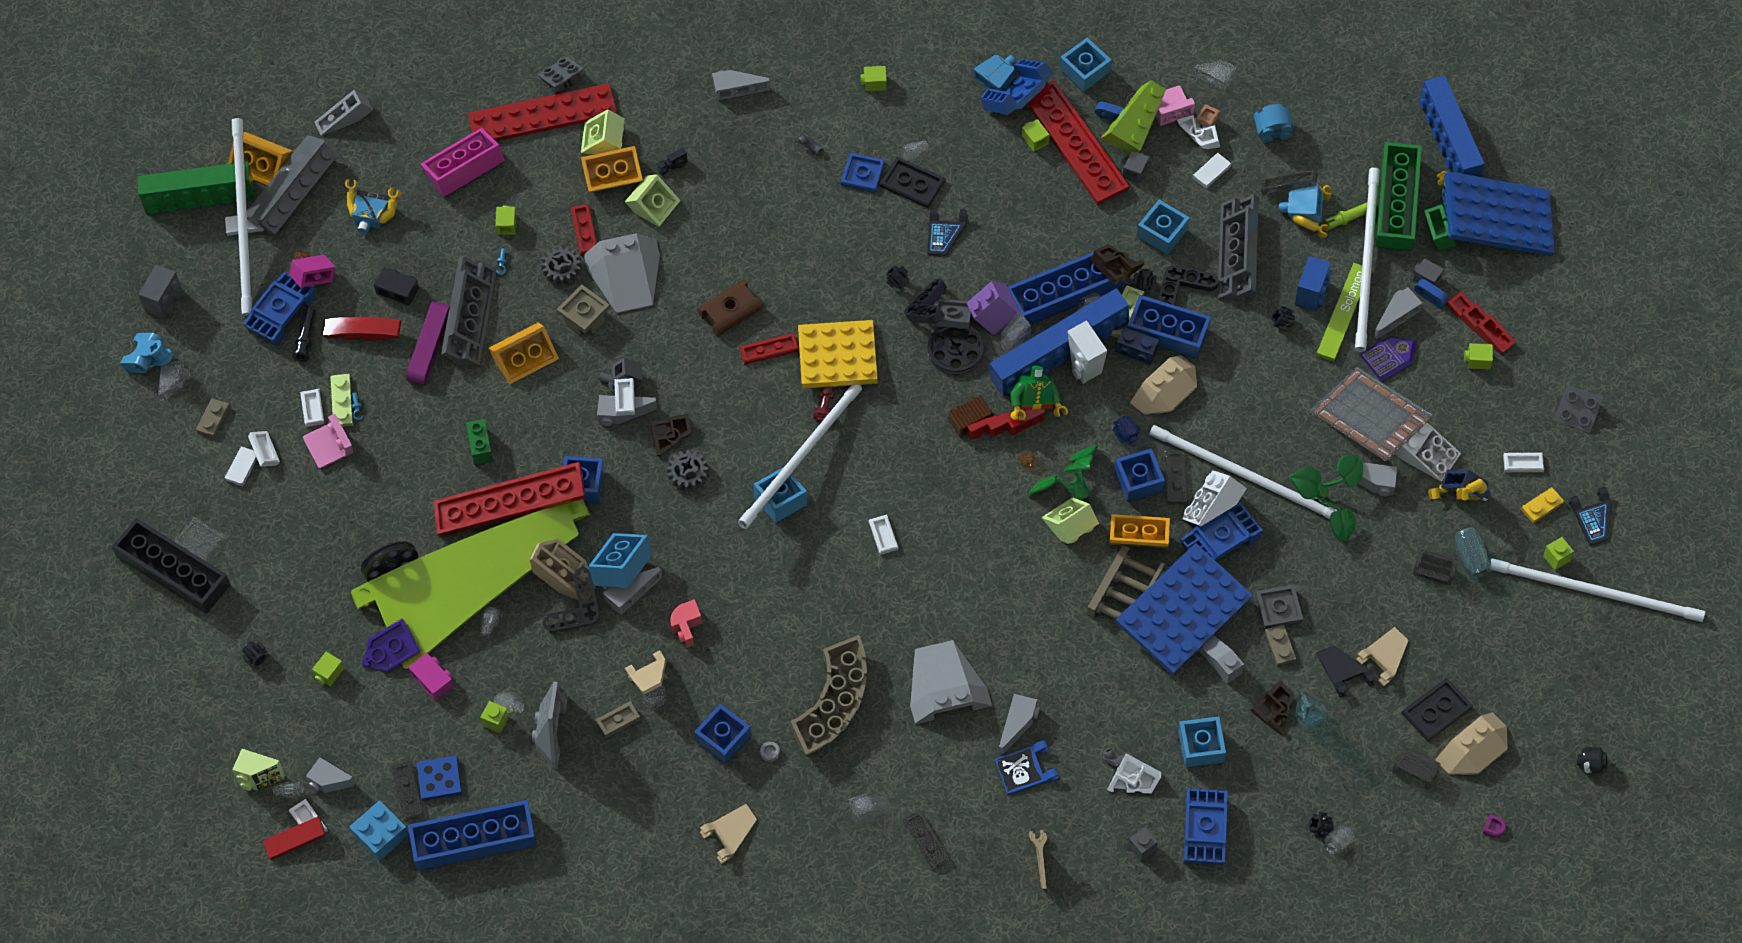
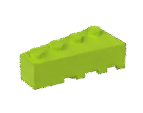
M1152 80L1142 85L1101 139L1128 155L1132 151H1141L1166 89Z

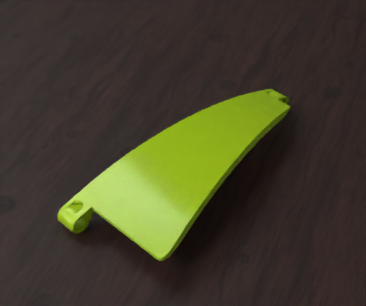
M584 500L543 509L436 550L353 589L350 593L358 610L376 602L386 627L402 618L404 619L421 649L419 654L402 663L403 668L408 669L409 666L426 653L429 654L479 611L531 572L532 568L529 559L538 543L559 539L564 544H569L579 534L574 522L588 515L590 516Z

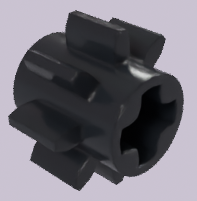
M896 265L891 267L886 273V283L891 288L894 286L902 288L909 280L907 277L908 271L903 266L900 268Z
M1141 268L1139 273H1134L1133 281L1137 284L1138 289L1150 290L1151 285L1155 286L1157 277L1153 275V270Z
M1284 306L1276 309L1272 314L1273 326L1284 331L1286 327L1293 326L1295 322L1294 311Z
M254 642L248 643L243 648V660L249 666L252 663L256 666L262 664L267 657L265 654L267 652L266 647L261 642L257 644Z
M1319 812V815L1313 814L1309 820V831L1315 833L1316 837L1329 836V833L1334 828L1333 818L1324 812Z

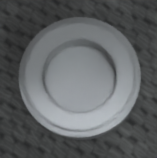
M766 742L760 748V755L763 760L774 762L780 756V748L775 742Z

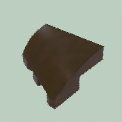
M1109 244L1094 250L1091 262L1114 285L1130 277L1144 265L1142 260L1136 262L1128 258L1129 254L1118 251Z
M688 414L650 422L657 456L662 455L692 433Z
M1280 680L1250 711L1281 735L1285 731L1284 726L1286 719L1289 717V708L1293 702L1294 693Z

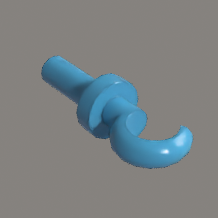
M505 248L501 249L500 258L497 259L499 267L503 268L504 272L500 273L496 270L498 275L506 273V267L504 266L507 261L505 259Z
M352 393L354 401L352 409H355L352 417L354 420L360 421L363 419V416L356 418L355 414L360 412L362 406L358 402L357 393Z

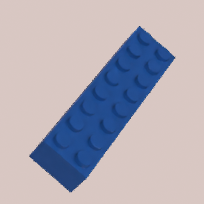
M1114 289L991 362V381L1003 397L1011 395L1010 393L1017 384L1019 377L1031 374L1032 366L1038 365L1043 367V374L1046 375L1049 370L1063 365L1066 360L1071 358L1067 331L1087 321L1100 340L1110 337L1112 331L1121 330L1126 327L1129 322V304L1120 292Z

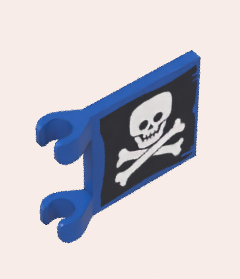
M1044 740L1033 746L995 759L1007 795L1058 779L1057 770L1054 768L1042 773L1035 755L1048 751Z

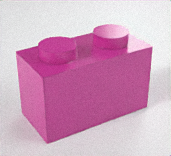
M325 255L292 260L289 276L300 288L330 283L333 281L335 265Z
M426 653L408 668L411 676L437 701L454 687L452 682L453 676L448 670L443 671L436 657L431 658Z

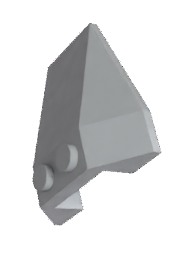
M637 233L600 241L584 254L588 273L616 314L653 306L660 259L656 239Z
M953 640L915 649L910 703L915 724L934 720V714L971 705L974 711L992 706L987 687Z
M553 682L540 704L539 712L535 713L537 728L532 733V742H535L536 749L553 769H558L560 755L556 736L559 714L566 713L568 700L566 688L558 682Z

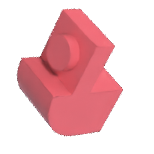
M695 599L676 607L670 619L672 633H677L680 642H685L687 648L694 646L689 628L702 624L701 614Z

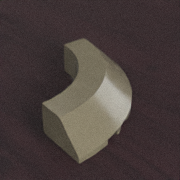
M859 635L823 649V659L827 668V681L813 708L811 707L798 718L791 720L792 732L800 749L806 756L818 751L834 740L848 726L861 704L867 680V664L864 647Z

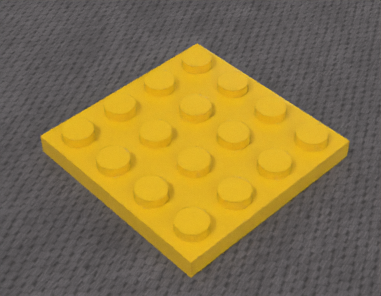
M873 320L798 325L802 388L878 383Z

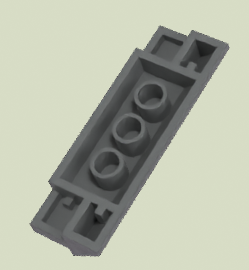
M307 135L247 210V220L256 227L261 226L271 235L275 236L339 153L325 144V140Z
M1254 194L1242 200L1233 198L1221 203L1218 299L1245 301L1246 296L1256 293L1259 197Z
M464 256L458 260L441 355L453 360V364L480 366L497 269L483 261L477 264Z

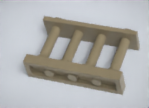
M1122 545L1088 605L1087 615L1094 618L1097 613L1100 614L1102 612L1117 619L1122 613L1105 606L1103 602L1105 598L1112 597L1129 606L1135 599L1113 590L1114 587L1112 585L1114 582L1120 581L1144 593L1165 573V564L1161 563L1159 568L1154 570L1131 559V556H1129L1130 548ZM1123 566H1130L1153 577L1149 586L1123 575L1121 572Z

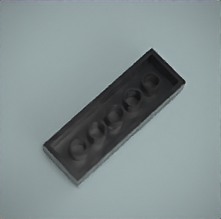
M137 518L112 545L117 558L206 614L231 585L227 574Z

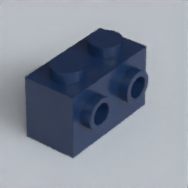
M1124 327L1117 340L1116 352L1151 365L1158 351L1159 339Z

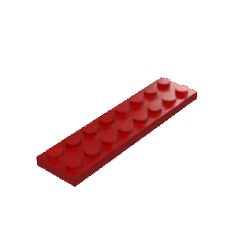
M1055 80L1045 84V87L1027 103V106L1049 133L1050 139L1097 206L1128 191V183Z
M607 83L470 112L468 117L472 133L483 128L495 141L584 123L607 109L616 114L617 112L610 84Z
M577 462L435 500L434 510L437 535L443 537L586 499L581 464Z

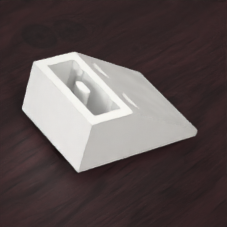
M1428 423L1422 426L1395 452L1403 461L1441 482L1445 477L1446 471L1452 468L1461 454Z
M1212 471L1206 477L1203 487L1195 494L1192 504L1186 508L1182 519L1202 526L1237 505L1247 488L1231 476Z

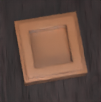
M1205 104L1196 117V121L1207 127L1214 126L1221 115V111Z

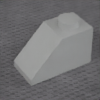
M322 758L317 760L306 775L309 783L308 786L316 792L319 790L324 793L353 787L355 784L352 776Z

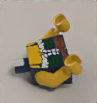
M1447 470L1439 488L1429 489L1428 494L1429 499L1441 498L1440 492L1443 494L1451 492L1457 495V499L1486 501L1489 499L1491 492L1487 490L1488 481L1470 470Z

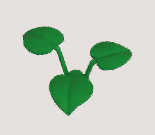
M1098 445L1082 449L1069 459L1070 462L1074 463L1067 466L1063 471L1064 473L1074 471L1076 479L1070 482L1071 486L1060 477H1057V475H1052L1037 482L1030 490L1028 497L1030 498L1032 494L1047 489L1055 482H1060L1067 488L1069 493L1073 491L1078 500L1088 497L1091 492L1083 478L1082 470H1090L1093 460L1091 454L1098 448Z
M1347 454L1340 458L1337 471L1342 478L1339 480L1319 484L1321 474L1314 467L1302 468L1289 477L1298 493L1304 499L1318 500L1319 503L1326 504L1337 510L1330 515V526L1341 543H1346L1354 532L1356 526L1355 516L1350 509L1345 508L1341 510L1339 506L1324 500V498L1328 495L1327 487L1343 481H1345L1348 487H1354L1360 483L1363 477V463L1358 455Z

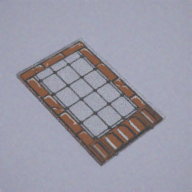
M1358 367L1310 410L1315 416L1384 461H1387L1433 418L1431 413Z

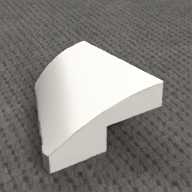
M1193 115L1177 119L1178 124L1201 148L1212 149L1220 147L1215 125L1207 127L1197 122Z
M1125 754L1107 790L1114 792V788L1127 789L1128 793L1140 791L1152 794L1161 778V772Z

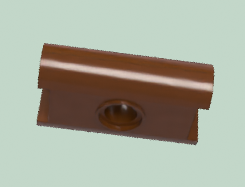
M743 279L697 308V311L702 319L707 318L713 326V333L718 336L761 309L763 303L759 296L756 298L748 289V282ZM728 306H733L734 308H733V309H728L727 307H728Z

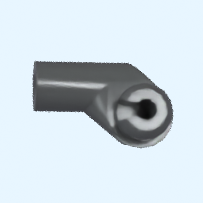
M801 134L797 139L800 146L805 145L815 154L819 155L823 152L824 148L817 144L809 135Z
M601 372L599 381L607 383L609 390L615 394L613 375Z
M1105 749L1103 751L1104 761L1119 767L1125 754L1118 756L1112 749Z

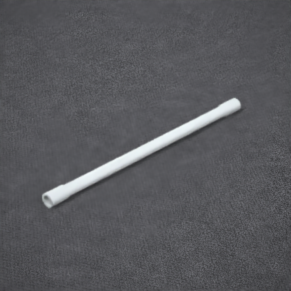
M235 118L232 119V136L234 140L242 293L241 311L243 316H247L250 314L253 304L250 285L243 119Z
M1370 168L1368 177V202L1358 327L1355 340V350L1358 352L1366 351L1369 295L1377 193L1380 180V169Z
M851 385L841 400L751 508L739 519L738 524L740 527L747 529L757 517V514L850 402L862 391L860 385Z
M1153 425L1149 435L1156 439L1172 444L1311 509L1327 519H1330L1332 512L1337 511L1312 499H1304L1299 493L1183 440L1156 425Z
M1493 558L1489 570L1504 574L1509 573L1682 616L1698 622H1703L1705 615L1703 610L1683 607L1573 580Z

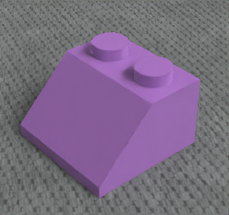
M991 281L967 302L974 319L992 335H997L1021 314L1006 283Z

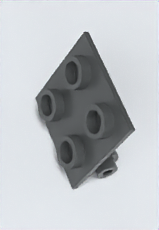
M567 56L559 59L557 63L537 74L552 86L551 90L554 94L561 93L566 89L565 86L569 88L568 82L574 85V83L582 80L583 76H585L584 68Z
M1566 385L1554 421L1590 433L1603 397Z

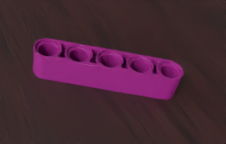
M437 302L431 303L407 370L406 380L408 382L422 385L427 384L425 381L430 376L433 367L431 364L435 361L438 353L437 347H440L444 336L442 333L446 330L450 305Z

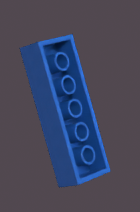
M1441 76L1424 81L1419 105L1422 110H1425L1426 122L1432 126V135L1439 142L1440 153L1445 155L1446 167L1450 168L1452 172L1482 177L1485 163L1446 77Z
M1092 252L1010 285L1008 289L1021 313L1017 320L1023 328L1075 307L1082 302H1087L1114 289H1119L1123 287V281L1114 285L1091 262Z
M528 800L408 825L417 871L537 846Z

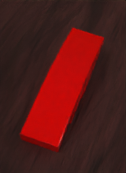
M1459 292L1447 302L1446 305L1459 319L1487 344H1492L1493 348L1501 354L1516 342L1491 314L1488 316L1477 303L1472 304L1462 292Z
M378 317L326 319L323 336L325 338L344 337L346 340L363 338L365 341L399 338L402 321L400 319Z
M1044 409L1024 411L1026 417L1021 421L1019 420V415L1017 420H1013L1011 418L1012 412L986 418L967 426V435L970 440L987 432L991 438L1005 431H1009L1011 436L1045 421Z

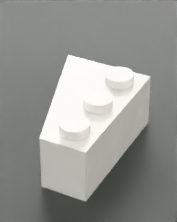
M1087 321L1067 331L1072 373L1082 383L1102 373L1107 349Z

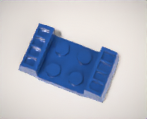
M1021 59L1014 64L1020 75L1019 78H1016L1003 91L988 88L982 95L981 100L985 111L1008 115L1016 109H1022L1045 87L1046 81L1053 74V71L1045 62Z
M284 272L277 280L273 281L253 306L243 325L247 330L278 346L285 337L284 327L302 305L309 307L315 299V288L312 286L300 288L289 274Z
M1239 502L1206 524L1196 526L1190 533L1181 538V543L1187 551L1196 543L1217 562L1219 558L1246 542L1248 545H1251L1259 540L1263 529L1242 503Z
M1187 788L1183 863L1224 865L1227 791Z

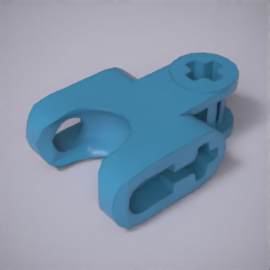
M137 333L133 339L137 343L136 349L131 354L123 356L119 364L128 372L146 373L150 366H164L169 363L173 357V352L163 347L164 340L155 333Z

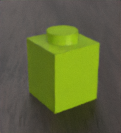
M886 66L864 67V74H861V85H865V91L887 90Z
M1038 119L1028 122L1022 127V137L1033 152L1049 144V133Z
M496 207L495 226L497 235H516L517 215L515 207Z
M1470 343L1468 351L1465 350L1464 362H1468V369L1490 370L1493 362V345Z
M1561 537L1546 546L1543 556L1552 568L1557 570L1571 561L1574 551Z
M325 652L312 671L315 681L321 685L327 684L331 687L345 668L341 660Z
M489 701L480 718L483 727L501 734L509 719V714L506 707Z

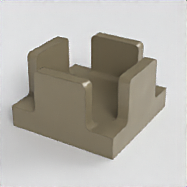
M581 284L557 308V313L565 319L566 326L577 334L586 333L588 330L593 334L605 322L604 314L610 309V305Z

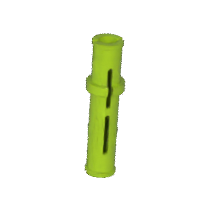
M1367 203L1345 212L1340 211L1337 215L1324 219V224L1329 225V230L1340 225L1345 226L1348 222L1367 214Z

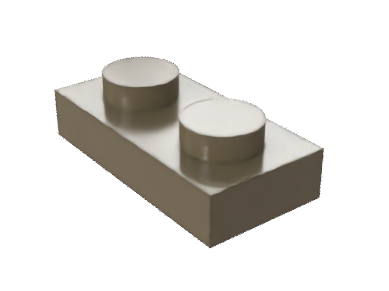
M211 398L196 428L197 433L214 438L230 407L229 403Z
M1280 625L1265 629L1276 665L1280 666L1296 662L1285 626Z
M631 701L597 718L596 723L605 738L639 721L640 716Z

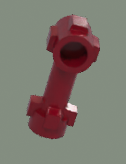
M823 387L822 391H820L821 405L820 408L814 409L813 417L819 422H822L831 412L828 409L829 400L834 399L835 394L833 393L834 390L830 387Z

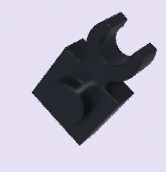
M681 148L668 155L667 160L657 163V170L661 175H664L670 169L682 168L688 162L687 152L684 148Z

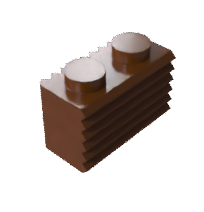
M982 396L972 397L962 406H955L948 412V420L959 437L967 434V426L993 417L992 411Z

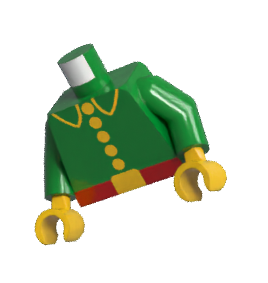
M1034 365L1032 366L1031 374L1021 375L1010 393L1012 408L1014 409L1011 413L1013 420H1017L1018 415L1020 421L1024 420L1026 417L1024 411L1051 409L1053 405L1056 407L1053 411L1056 417H1060L1059 409L1062 410L1063 415L1068 413L1067 408L1060 404L1062 401L1053 380L1043 374V367Z

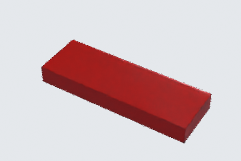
M589 204L571 207L581 256L597 244Z
M794 333L740 346L744 365L799 351Z
M317 816L265 839L263 842L269 859L273 860L325 837L326 833L320 817Z

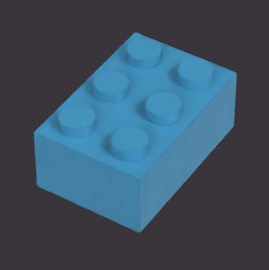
M613 533L588 566L593 585L628 588L653 555L648 535Z

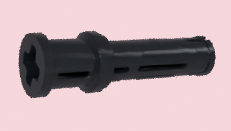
M311 307L304 308L299 337L295 340L296 349L292 354L293 359L300 362L309 360L308 351L312 346L310 336L316 310Z

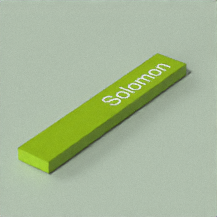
M1356 263L1352 265L1316 356L1333 362L1336 359L1360 299L1362 265Z

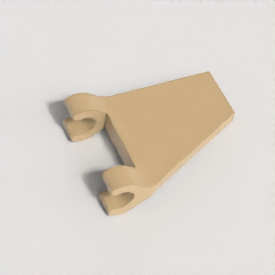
M1394 627L1368 648L1360 651L1356 661L1363 664L1371 658L1384 671L1380 675L1381 679L1378 680L1384 687L1394 678L1408 639Z
M660 650L652 654L656 659L655 662L637 671L632 665L624 668L629 675V680L633 681L644 695L662 686L667 662Z
M747 804L712 823L704 824L700 827L702 830L700 834L704 839L713 833L716 834L725 847L717 852L719 855L717 859L723 864L734 856L757 819Z
M1040 830V837L1035 839V834L1033 831H1030L1029 838L1035 844L1041 888L1046 889L1043 846L1047 841V835L1043 830Z

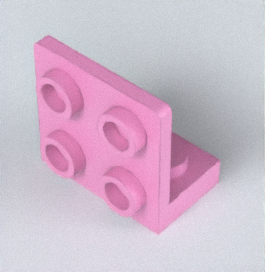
M1181 86L1166 89L1155 115L1159 126L1175 122L1180 118L1194 116L1195 103L1192 98L1186 99Z
M336 414L328 416L329 424L303 436V440L319 469L354 453L352 445Z

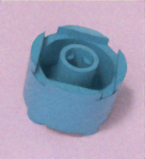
M1272 104L1263 107V111L1259 114L1258 111L1254 113L1258 137L1262 139L1263 143L1272 142L1273 138L1280 137L1281 140H1285L1291 137L1290 133L1293 132L1294 125L1289 106L1286 105L1285 108L1283 104Z

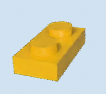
M1551 487L1523 505L1521 510L1532 523H1535L1563 505L1564 500Z

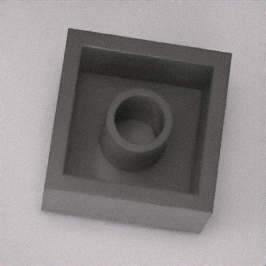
M155 265L138 295L145 313L165 320L168 315L172 314L174 304L177 300L181 299L183 290L175 271Z

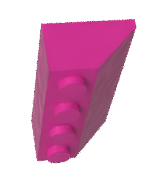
M480 128L420 165L434 188L445 197L478 176L483 175V173L498 166L505 159L499 144L483 128Z

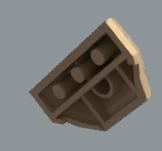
M1182 355L1170 357L1142 383L1130 404L1143 415L1172 412L1197 388L1196 367Z
M559 539L538 543L529 559L532 572L557 592L578 600L574 573L581 567L589 570L586 560ZM583 570L577 575V579L582 581V585L578 584L579 589L591 587L590 582L586 584L585 578L588 577V573H584ZM585 589L581 592V598L584 601H589L592 592Z
M1493 712L1482 715L1453 738L1435 761L1449 775L1479 774L1507 751V726Z

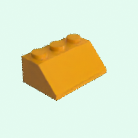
M243 132L244 162H248L255 181L268 185L292 155L293 151L250 133ZM233 141V145H232V149H231V153H230V157H229L228 164H233V163H235V159H234V141Z
M635 146L581 157L589 193L643 181Z
M536 323L489 347L495 363L509 385L559 359L545 327L540 323Z
M1111 514L1110 545L1168 548L1170 518Z

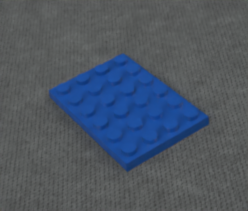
M1450 171L1445 173L1449 238L1552 256L1555 253L1549 189Z
M1195 543L1115 620V623L1173 675L1253 595Z

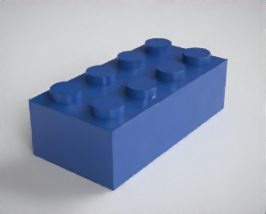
M1139 295L1127 328L1159 339L1158 347L1198 359L1210 329L1211 316Z

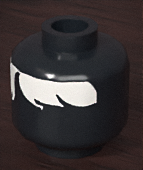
M1584 747L1582 753L1577 755V764L1582 767L1584 773H1602L1604 768H1607V752H1604L1601 747Z

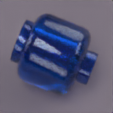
M1124 415L1113 423L1115 425L1113 432L1121 443L1128 442L1132 444L1139 439L1137 435L1141 432V428L1133 417Z

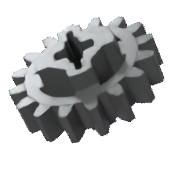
M559 246V250L553 247L552 253L547 251V257H542L543 263H541L543 275L547 276L548 281L553 279L554 284L560 281L561 285H563L566 280L568 283H571L570 278L577 279L576 273H581L580 267H582L580 255H576L575 250L570 252L568 246L565 250L562 249V246Z
M687 450L686 454L679 451L680 456L673 455L674 461L669 460V467H667L668 479L671 480L672 485L678 484V489L684 486L686 491L691 486L695 490L696 484L702 486V480H707L706 474L709 473L707 461H704L703 455L698 457L697 451L690 454L689 450Z

